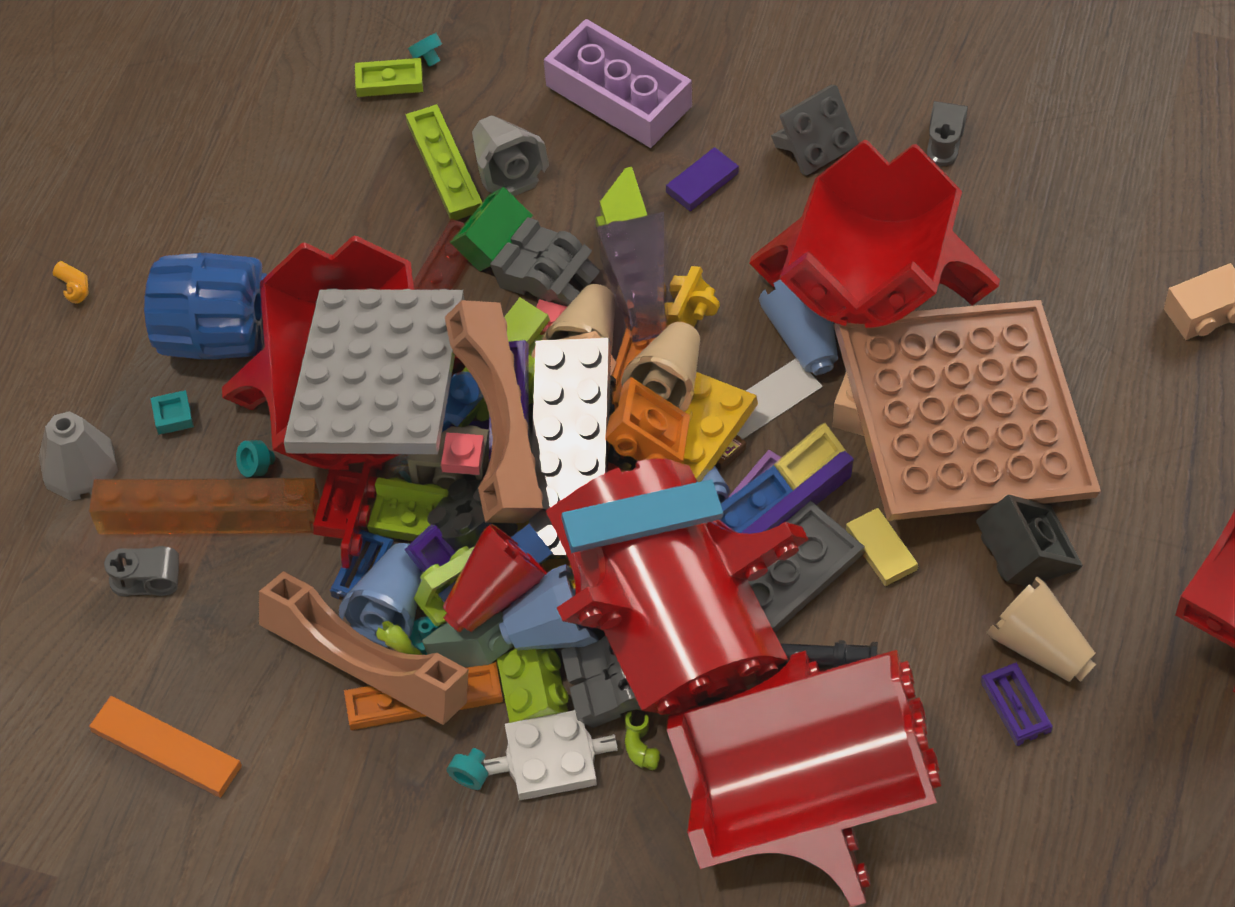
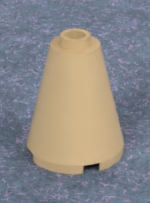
M599 284L586 286L544 333L542 340H559L596 331L600 338L610 339L612 355L616 304L613 292Z
M684 322L670 324L627 365L621 379V384L623 385L632 377L682 411H686L694 394L700 336L697 330Z
M1036 577L1032 586L1028 585L999 616L1002 619L996 625L1000 629L998 630L992 625L987 631V634L992 639L1068 682L1074 677L1081 682L1096 665L1091 660L1096 653L1049 587L1039 577Z

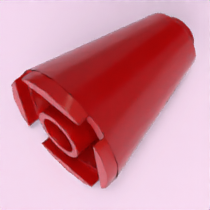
M489 524L483 530L442 606L447 612L443 618L458 632H462L464 628L472 632L537 585L547 574L545 569L529 553L526 554L517 546L518 543L493 524Z

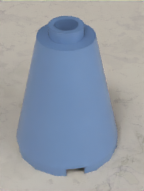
M781 280L773 283L776 290L767 295L765 289L760 294L759 302L761 308L804 371L813 372L814 375L829 372L833 369V364L838 360L833 322L812 311Z
M409 543L394 544L344 596L339 606V616L342 620L345 617L355 631L384 647L388 646L384 641H380L376 635L378 627L383 629L382 622L390 621L393 625H399L408 637H410L413 631L417 602L414 600V596L422 581L420 577L423 573L404 550L410 545Z

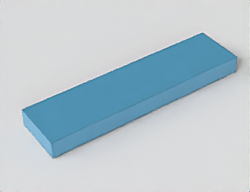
M713 479L562 512L561 519L571 553L720 520L723 517V510Z

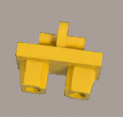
M691 266L687 276H673L669 291L675 301L661 302L656 311L657 314L667 315V326L674 322H684L695 327L697 320H702L704 315L713 316L717 313L720 303L714 296L716 291L703 280L701 275L703 270L701 267Z

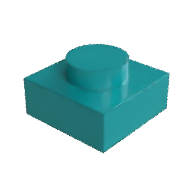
M186 390L150 398L158 435L194 427Z

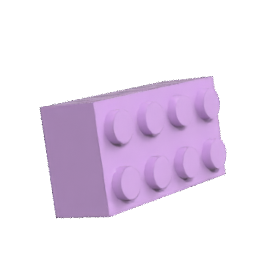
M585 19L544 59L547 87L650 148L692 107L691 79L588 19Z

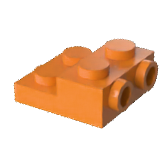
M630 377L622 385L618 408L609 417L605 440L611 443L618 454L631 456L637 461L662 458L681 463L684 458L690 415Z

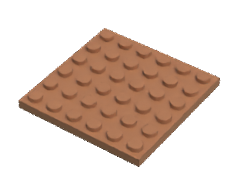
M1041 300L912 311L894 323L874 328H865V324L847 323V326L834 324L887 521L989 510L1008 494L1046 504L1096 498L1101 492Z

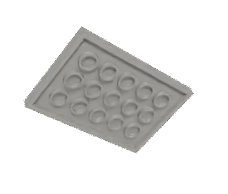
M319 290L284 439L286 453L438 454L455 354L449 342L445 316L461 300H464L463 290Z

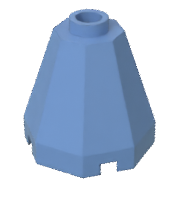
M565 564L552 569L537 585L503 611L504 622L499 623L503 639L508 645L513 643L514 647L518 650L585 647L599 641L598 635L592 632L598 630V628L563 622L557 610L558 606L575 595V587L572 583V580L575 579L571 567Z

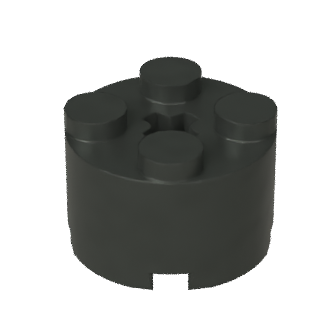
M461 478L454 481L448 488L447 497H443L436 508L428 515V523L436 525L442 532L441 537L455 552L465 546H468L469 549L474 547L483 530L489 524L495 525L510 537L517 533L518 525L516 523H485L478 489L482 480L468 482L466 479Z

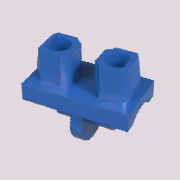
M470 372L455 373L451 377L442 432L448 429L451 424L457 427L483 399L482 392Z

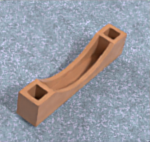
M461 300L445 316V322L453 353L463 362L476 380L486 401L491 418L493 435L491 459L486 475L478 487L485 523H525L543 508V496L541 489L538 487L535 473V457L531 453L528 439V423L524 418L521 405V389L517 384L515 376L514 355L510 351L507 337V322L503 317L501 303Z
M284 571L259 591V625L442 725L466 704L469 669L439 653L427 655L405 654L390 650L369 640L344 622L324 602L314 587Z

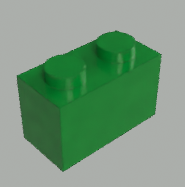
M502 187L485 198L450 243L476 269L481 271L491 266V262L507 242L512 243L511 237L526 218H532L533 215L505 187Z

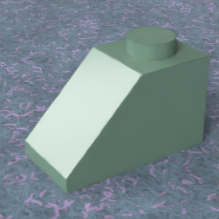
M501 611L472 632L465 628L462 632H458L446 622L422 640L427 654L439 653L463 667L489 665L514 646L513 643L508 645L501 634L499 623L504 622Z

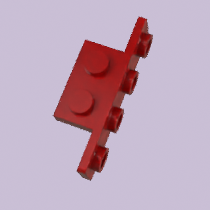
M365 461L362 473L329 469L313 523V534L343 539L341 543L342 568L350 569L353 556L359 557L363 535L359 533L361 527L367 528L371 512V506L368 505L369 498H376L375 483L378 478L376 473L377 470L383 471L385 462L368 467Z

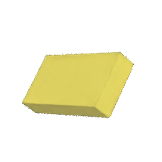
M823 423L779 459L774 466L791 489L794 490L840 452L846 450L827 424Z
M879 508L846 523V531L865 546L863 556L885 587L917 571V561Z

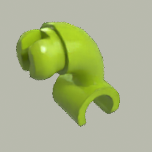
M390 621L382 622L383 629L378 627L376 632L377 638L380 641H384L387 646L401 653L422 655L412 645L408 635L399 625H393Z
M630 711L625 718L626 751L635 765L642 769L646 767L650 770H655L659 764L660 751L656 748H648L640 740L649 730V718L645 715V721L641 726H633L631 724L632 711Z

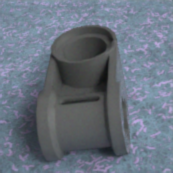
M934 101L929 127L930 139L927 155L938 166L951 165L956 161L961 136L964 134L968 106Z
M164 546L141 549L120 548L110 552L105 558L104 566L106 573L110 576V588L119 596H166L177 591L179 553L173 548ZM122 558H125L127 565H123ZM121 580L125 581L126 587L122 586Z

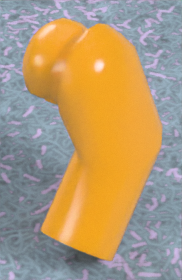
M63 261L58 262L53 269V276L67 283V291H63L65 298L71 303H81L86 299L89 292L87 275Z

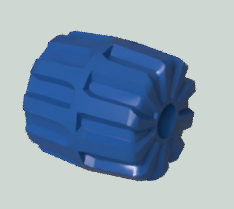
M192 253L160 257L158 261L153 263L150 269L145 289V323L152 347L156 348L157 352L161 355L194 359H222L257 355L264 347L260 281L267 274L262 273V262L253 257L213 253Z

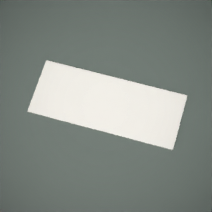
M795 358L746 390L757 396L758 405L737 435L744 439L823 386L810 372L804 371Z

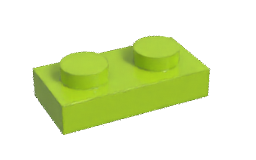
M421 58L355 63L357 97L423 92Z

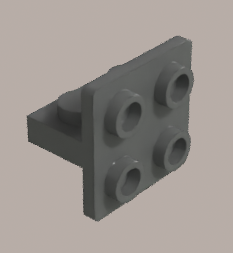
M832 84L781 113L780 120L784 128L771 135L776 148L789 150L794 153L800 171L804 175L811 174L858 145L856 134L839 89L836 85Z

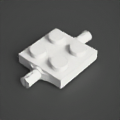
M575 710L506 723L507 756L488 760L484 759V766L489 775L510 771L511 777L516 782L519 800L596 786L597 782L593 766L595 755L618 751L614 734L591 739V735L585 729V724L577 720Z

